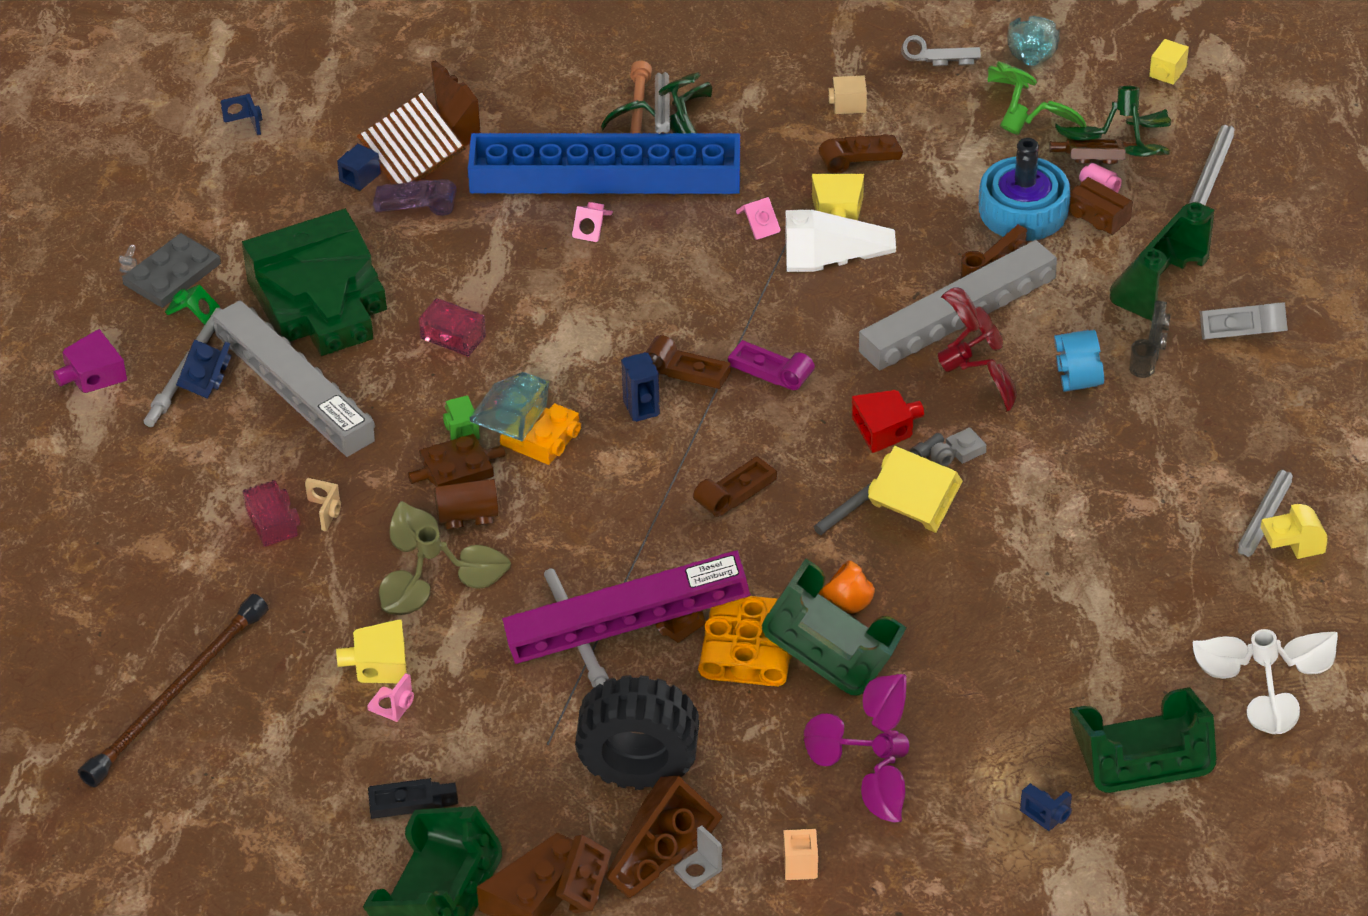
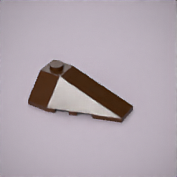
M436 60L432 61V80L437 112L461 143V147L470 145L471 133H481L478 99L464 82L458 83V78L455 75L450 76L444 66ZM440 125L438 129L441 131V133L444 135L447 141L451 144L454 150L458 149L456 144L453 142V140L449 137V135Z
M680 776L660 777L643 801L605 878L627 898H631L658 878L659 874L669 866L682 860L683 856L693 848H698V827L702 825L709 833H712L723 816Z

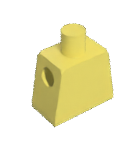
M812 174V199L815 210L858 221L863 201L864 174Z
M402 620L356 629L353 632L354 647L336 649L338 667L356 665L357 679L361 683L397 684L404 674H407Z

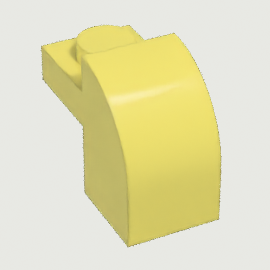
M1291 505L1289 514L1261 520L1260 528L1271 549L1290 545L1297 559L1326 552L1327 534L1315 511L1307 505Z

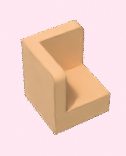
M816 829L784 830L785 880L818 878Z

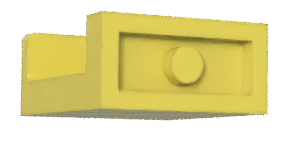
M894 446L891 453L884 457L882 470L878 478L871 482L868 498L874 506L878 508L884 506L917 520L926 529L936 533L963 481L957 471Z

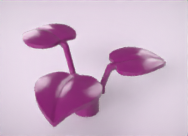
M905 674L877 677L871 680L864 690L863 709L868 716L873 717L872 725L884 732L879 734L874 740L842 738L845 728L843 721L838 716L829 713L813 717L804 729V743L810 758L820 766H832L837 763L842 755V744L872 746L877 756L885 758L875 765V773L867 774L863 778L861 794L864 804L871 813L880 819L890 822H902V807L905 799L903 775L896 767L888 765L889 763H895V758L905 757L909 751L908 738L904 734L898 733L897 730H891L897 726L903 714L906 698Z

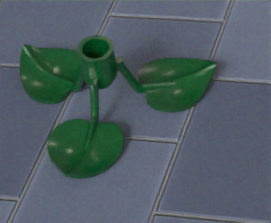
M699 72L670 82L659 90L660 96L672 92L674 98L672 105L676 106L678 112L670 116V130L673 133H697L688 116L685 102L698 97H711L712 85L710 82L700 84L678 97L677 92L679 88L694 83L701 76ZM637 100L627 103L610 112L602 122L601 129L603 131L611 120L633 109L645 108L654 117L655 110L645 101Z
M1136 86L1118 87L1117 102H1112V109L1102 128L1091 126L1062 127L1055 123L1056 130L1067 138L1074 140L1102 138V134L1107 133L1118 109L1120 110V115L1133 116V118L1126 119V123L1134 125L1137 146L1125 147V153L1140 157L1170 154V150L1162 145H1144L1141 142L1139 125L1148 128L1167 127L1171 125V119L1166 109L1139 117L1140 88Z

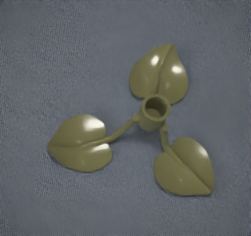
M401 501L392 516L390 539L393 545L403 552L412 551L417 547V568L414 576L408 571L398 570L391 572L383 579L379 588L381 608L384 612L395 615L408 614L420 609L430 596V585L426 581L419 579L422 573L424 558H435L440 551H444L452 563L460 567L458 570L460 581L468 587L477 589L494 584L510 569L511 562L501 552L483 545L465 547L460 554L461 560L456 559L448 549L447 543L440 540L437 520L428 512L414 508Z

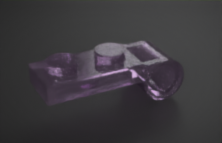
M444 179L377 186L373 206L376 212L429 206L434 214L445 216L453 211L457 187L453 182Z

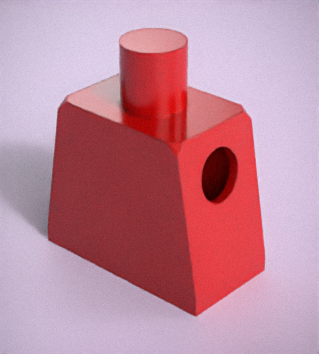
M896 390L852 396V418L872 453L910 438L913 433V420L924 417V408L920 400L906 404L899 391Z

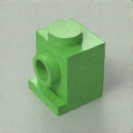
M468 395L446 401L445 409L447 413L443 414V421L446 430L450 431V440L471 434L480 439L478 417Z

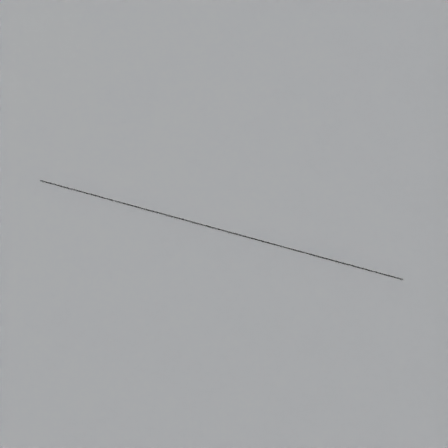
M785 244V246H784V248H783V250H782V252H781V254H780V256H779V258H778V260H777V262H776V264H775V267H774V269H773V271H772V273H771V275H770V277H769V279H768V281H767V283H766L765 288L763 289V291H762V293H761V296H760V298H759V300H758V303L756 304V306H755V308H754V310H753V313H752V315H751V317H750V319H749V321H748V323H747V325H746V327H745V330H744L743 334L741 335V338H740L738 344L741 342V340H742V338H743V336H744V334H745V332H746V330H747V328H748V325H749V323H750V321H751V319H752V317H753V315H754V313H755V311H756V309H757V306H758V304H759V302H760V300H761V298H762V296H763V294H764V292H765V290H766V287L768 286V283H769V281H770V279H771V277H772V275H773V273H774V271H775V269H776V267H777V265H778V263H779V260H780V258H781V256H782V254H783V252H784V250H785V248H786V244ZM716 388V390H715V392H714L713 397H712L711 400H710V403H709V405H708V407H707V409H706V411H705V413H704V415H703V418H702V420L700 421V424H699V426H698V428H697V430H696V432H695V434H694V436H693L692 441L690 442V445H689V447H688V449H687V452L685 453V455H684V457H683V460H682V462L680 463V466H679V468H678V470H677V472H676V474H675V476H674V478H673V481H672L671 484H670V487H669V489H668V491H667V493H666V495H665V497H664V500H663L662 503H661V506H660V508H659V510H658V512H657V514H656V516H655V519L653 520L652 525H651V527H650L649 530H648V533H647V535H646V537H645V539H644V541H643V544H642L641 547H640V550H639V552H638V554H637V556H636V558H635V560H634V563H633L632 566H631L630 571L628 572V575H627V577H626L624 583H625V582L627 581V579L629 578V575H630V573H631V571H632V569H633V567H634V565H635V563H636V561H637V559H638V556H639V554H640V552H641V550H642V548H643V546H644V544H645V542H646V540H647V537L649 536V533H650V531H651V529H652V527H653V525H654V523H655V521H656V519H657V517H658V514H659V512H660V510H661V508H662V506H663V504H664V502H665V500H666V498H667V496H668V493H669V491H670V489H671V487H672V485H673V483H674V481H675V479H676V477H677V474H678V472H679V470H680V468H681V466H682V464H683V462H684V460H685V458H686V456H687V453H688V451H689V449H690V447H691V445H692V443H693V441H694V439H695V437H696V435H697V432H698V430H699V428H700V426H701V424H702V422H703V420H704V418H705V416H706V414H707V411H708V409H709V407H710V405H711V403H712V401H713V399H714V397H715V395H716V393H717V391H718L717 388ZM597 640V641L595 642V644H594V646H593V649H592L593 651H594V649H595V647H596V645H597V642H598L599 640ZM586 664L584 665L579 675V678L577 679V682L572 690V693L569 696V699L567 700V703L562 711V714L559 717V720L557 721V724L549 738V741L547 742V745H549L556 731V728L558 727V724L586 668Z

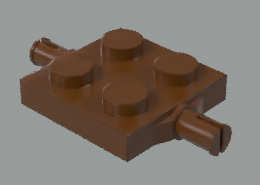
M1067 138L1066 142L1050 141L1049 152H1066L1071 159H1075L1076 163H1091V159L1102 160V163L1117 164L1118 160H1125V147L1137 145L1136 143L1122 142L1121 139L1074 140Z
M474 434L462 436L420 449V459L424 468L408 472V478L411 484L428 479L435 487L494 477L490 460L505 457V450L502 444L485 449L479 444Z

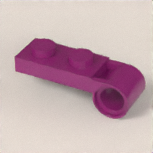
M744 340L728 356V362L731 363V367L790 390H798L815 369L813 360L804 353H795L791 359H788Z

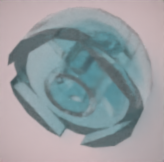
M1029 16V21L1021 22V18H1018L1009 24L1007 33L1009 49L1014 57L1027 65H1037L1047 61L1058 48L1060 30H1056V24L1051 20Z

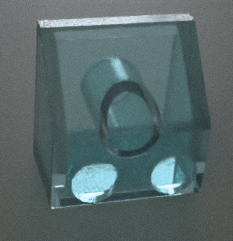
M521 372L494 383L471 415L470 422L523 441L546 408L549 381Z

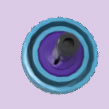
M1032 138L1019 140L1016 157L1006 158L994 163L981 178L979 188L980 217L991 231L1002 237L1019 224L1027 229L1026 241L1043 239L1057 232L1064 225L1068 217L1070 206L1069 180L1065 173L1055 164L1038 158L1039 144Z

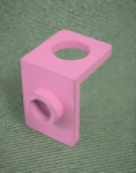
M769 197L745 204L736 210L737 214L746 212L756 240L780 232Z
M588 202L587 206H577L572 237L598 242L603 215H612L613 211L603 209V204ZM586 218L591 219L595 224L594 231L588 235L584 234L580 228L581 222Z
M405 673L393 690L381 687L367 705L368 710L398 722L413 702L414 693L412 692L410 675ZM391 698L392 708L385 709L379 706V702L382 699Z

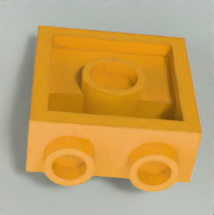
M530 401L500 435V445L502 444V446L550 465L557 456L563 453L569 441L578 436L581 429L579 413L556 403L549 409Z

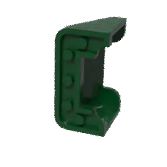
M1192 202L1183 206L1113 282L1110 287L1111 302L1153 322L1160 314L1161 306L1157 304L1160 275L1169 265L1172 264L1184 269L1187 262L1198 261L1197 265L1203 266L1208 261L1215 209L1198 202Z
M805 558L765 617L762 624L763 633L770 641L850 695L863 694L867 684L877 677L892 656L907 627L889 616L878 617L869 628L818 594L825 583V575L817 565Z
M1190 687L1173 690L1166 694L1162 700V715L1110 725L1103 726L1100 712L1092 706L1069 708L1071 726L1092 782L1104 793L1201 777L1209 774L1216 765L1214 715Z
M477 806L414 810L405 828V837L414 852L392 894L390 895L385 889L373 890L363 905L364 910L369 916H473L478 906L477 886L494 875L501 861L502 846L500 840Z

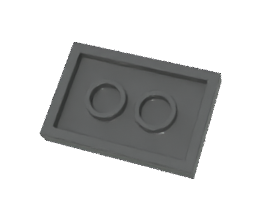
M180 233L123 275V285L163 308L173 301L172 298L178 291L190 288L219 266L221 260L218 254Z

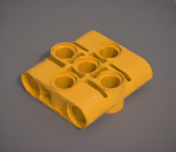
M749 596L710 608L709 617L705 623V636L698 666L701 676L711 680L765 686H780L786 682L792 655L770 641L762 630L763 621L777 601L776 598Z

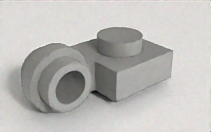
M969 427L946 438V444L942 442L935 444L930 450L931 460L942 466H948L956 457L963 464L985 454L987 445Z

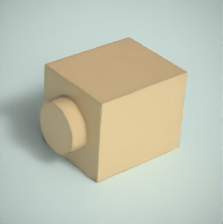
M865 75L833 77V88H828L829 104H834L835 114L866 113L867 90Z

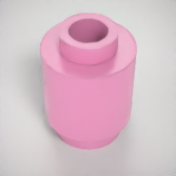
M1095 163L1085 166L1079 175L1081 182L1089 177L1117 193L1122 182L1115 172Z

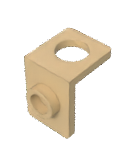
M307 478L305 481L307 500L323 504L319 511L321 530L327 531L333 518L338 517L341 509L338 484ZM313 488H322L327 492V497L317 495Z

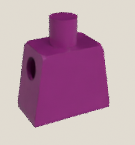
M100 329L65 348L62 352L65 366L53 371L54 378L60 387L74 381L83 393L127 381L123 358Z

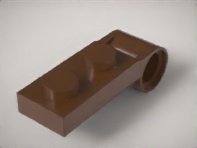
M887 134L828 139L820 145L818 150L826 168L831 174L843 173L850 166V162L901 160L903 150L896 137Z
M1017 224L984 254L979 251L964 253L961 258L960 279L1027 245V229Z
M665 335L656 336L645 352L649 353L659 374L721 389L731 372L730 362L679 351L675 342Z
M756 456L717 483L709 478L701 481L694 490L693 499L714 516L719 517L777 479V471Z

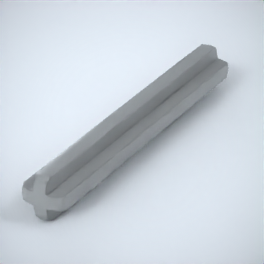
M1284 470L1277 472L1238 544V552L1240 554H1244L1247 557L1253 555L1264 535L1260 528L1261 520L1273 517L1292 483L1293 475L1291 472Z

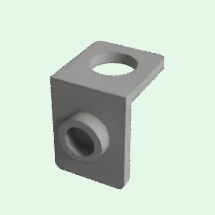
M702 825L697 828L698 851L674 866V872L692 889H696L722 871L723 850L721 843ZM698 864L705 869V872L700 876L693 877L686 872V869L690 865Z

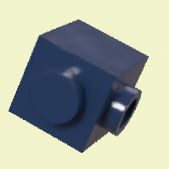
M360 144L355 145L337 160L339 181L359 191L381 174L379 153Z

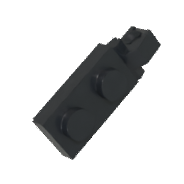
M431 778L368 787L371 819L413 814L414 810L435 809L458 804L455 782L440 784L439 782H431Z

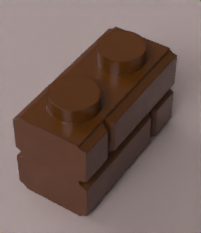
M1089 177L1083 180L1080 186L1077 185L1070 191L1069 212L1074 217L1091 223L1098 230H1103L1113 236L1131 219L1133 201Z

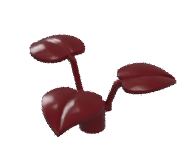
M951 288L941 298L945 299L954 308L967 328L954 342L948 344L947 348L938 352L939 362L946 372H951L958 367L964 370L968 367L987 365L1002 396L1007 412L1014 405L1017 391L1005 367L1001 363L996 364L993 359L969 362V358L972 357L971 347L986 338L993 350H1000L1003 347L1002 336L997 327L992 323L988 313L980 306L975 308L969 295L962 288ZM978 328L982 332L979 337L969 343H960L970 332H975Z

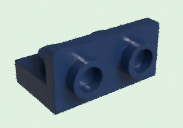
M194 339L176 386L208 398L212 389L218 390L224 375L220 373V370L225 371L232 355L227 353L231 343L225 341L221 350H218Z

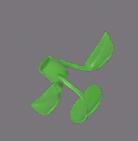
M998 61L997 67L989 66L988 82L1015 85L1011 104L1000 124V127L1006 131L1019 135L1024 123L1030 124L1032 119L1043 109H1048L1050 112L1066 118L1081 127H1086L1085 120L1078 112L1053 101L1048 103L1042 102L1028 115V109L1018 104L1022 88L1028 89V84L1035 86L1037 84L1036 79L1027 72L1011 67L1003 62Z

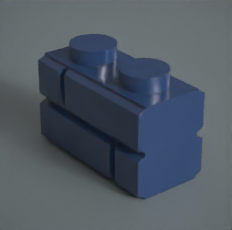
M644 352L623 358L621 360L623 402L632 420L637 422L658 416L660 414L659 373L649 353Z

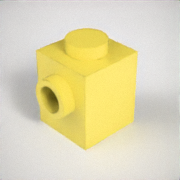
M1164 39L1151 56L1149 77L1174 85L1187 67L1189 47Z

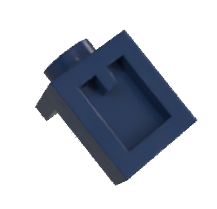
M1030 783L1022 790L1020 811L1050 831L1058 823L1063 824L1071 815L1072 794L1065 791L1054 800L1047 792L1039 790Z

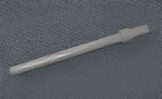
M216 308L196 340L207 344L215 331L213 314L223 309ZM188 352L161 394H157L152 401L151 409L144 419L146 426L153 427L160 415L166 413L170 407L171 398L179 387L176 386Z
M554 569L546 570L544 576L556 602L567 600L568 597ZM590 644L577 646L589 671L588 678L592 686L604 685V682L609 677L605 669L600 667Z

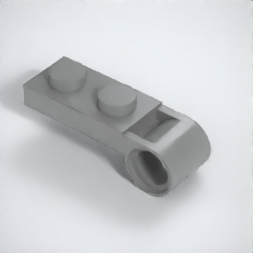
M918 35L909 36L901 47V53L905 59L909 61L933 62V66H948V61H959V65H974V60L981 58L980 47L927 49L925 40ZM909 42H917L921 47L920 53L917 55L910 54L907 51V44Z
M1285 302L1200 311L1202 339L1288 331Z

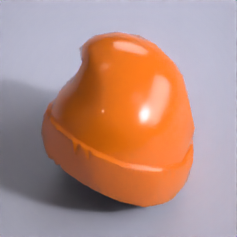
M848 560L840 567L832 579L822 587L818 594L844 612L854 614L870 605L875 588L872 582L866 580L860 566Z

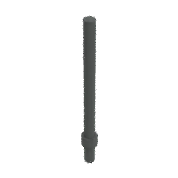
M937 432L924 443L919 442L910 449V452L928 458L931 448L937 443H943L944 437ZM870 484L814 525L816 533L822 535L869 499L868 490Z

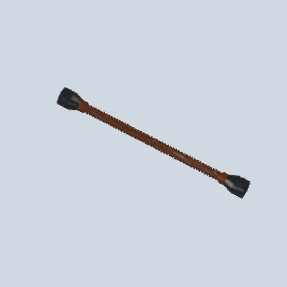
M250 594L240 605L237 615L231 621L232 623L170 684L150 707L109 748L104 749L101 754L89 758L78 769V775L83 782L95 788L107 777L111 765L117 760V756L155 719L170 701L200 673L239 631H243L248 625L259 621L268 612V605L263 598L257 594Z

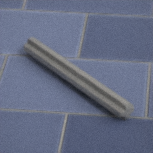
M666 72L655 75V131L658 134L661 132L667 134L670 131V92L663 96L659 95V90L669 84V75Z
M1221 126L1189 203L1198 202L1206 205L1234 137L1235 129L1232 126Z

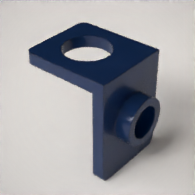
M250 94L221 100L224 122L250 117L256 134L261 135L259 121L263 120L259 105H254ZM233 104L242 105L241 111L236 114L229 113L228 108Z

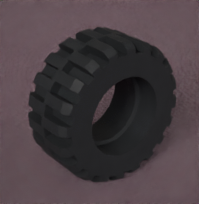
M625 675L618 680L615 678L608 679L604 682V685L598 684L590 690L582 700L575 740L576 752L583 765L587 766L589 772L594 776L599 775L601 780L608 784L613 782L617 784V787L626 788L630 786L635 787V790H644L645 787L653 788L660 777H682L693 765L696 757L699 731L697 708L686 694L682 695V691L675 685L669 686L666 681L658 678L657 680H651L649 676L640 675L639 678H632L631 675Z

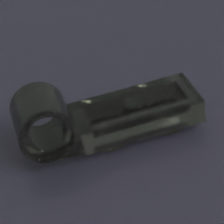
M1155 301L1149 340H1137L1131 346L1129 369L1134 376L1146 378L1153 375L1156 362L1159 359L1160 349L1166 350L1168 333H1163V330L1169 331L1171 314L1166 313L1167 302Z

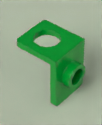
M199 284L188 290L181 289L173 296V301L165 313L170 315L188 307L205 325L214 310L220 308V306ZM200 299H203L208 303V314H204L200 310Z

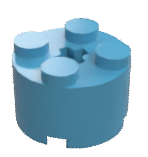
M1083 330L1054 335L1056 351L1061 352V355H1056L1058 372H1064L1065 374L1061 375L1063 392L1103 385L1104 370L1103 363L1100 361L1099 352L1101 351L1096 331Z

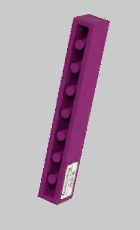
M738 550L536 609L504 617L502 620L515 664L746 598L751 596Z

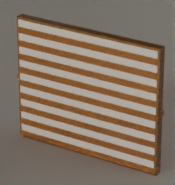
M423 91L357 135L363 146L379 153L380 169L399 194L466 149Z

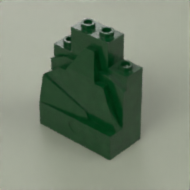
M346 208L242 241L247 282L279 336L285 337L289 342L310 336L321 356L373 339L370 315L387 310L385 289L372 266L371 254Z

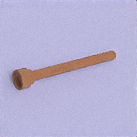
M636 61L631 66L630 76L635 83L633 101H644L645 84L651 79L652 67L646 61ZM643 108L632 110L630 133H641Z

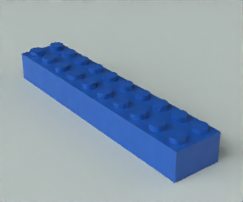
M471 133L468 161L470 193L740 194V133Z

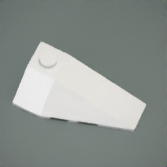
M786 210L785 244L787 272H815L823 270V265L837 262L840 266L847 264L848 259L857 257L869 259L896 252L894 229L816 210Z

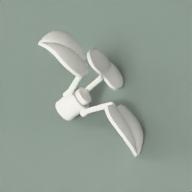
M1261 629L1252 635V644H1248V647L1239 638L1224 636L1204 641H1193V651L1196 661L1202 670L1215 678L1226 679L1236 676L1240 672V666L1247 665L1252 655L1256 662L1265 666L1269 696L1254 698L1247 707V717L1251 725L1261 731L1270 734H1282L1295 726L1299 719L1300 707L1297 699L1290 693L1275 695L1271 665L1276 661L1279 653L1288 666L1296 664L1297 669L1301 673H1322L1328 670L1334 663L1338 635L1337 632H1322L1301 636L1288 642L1283 649L1280 640H1277L1276 634L1273 631Z

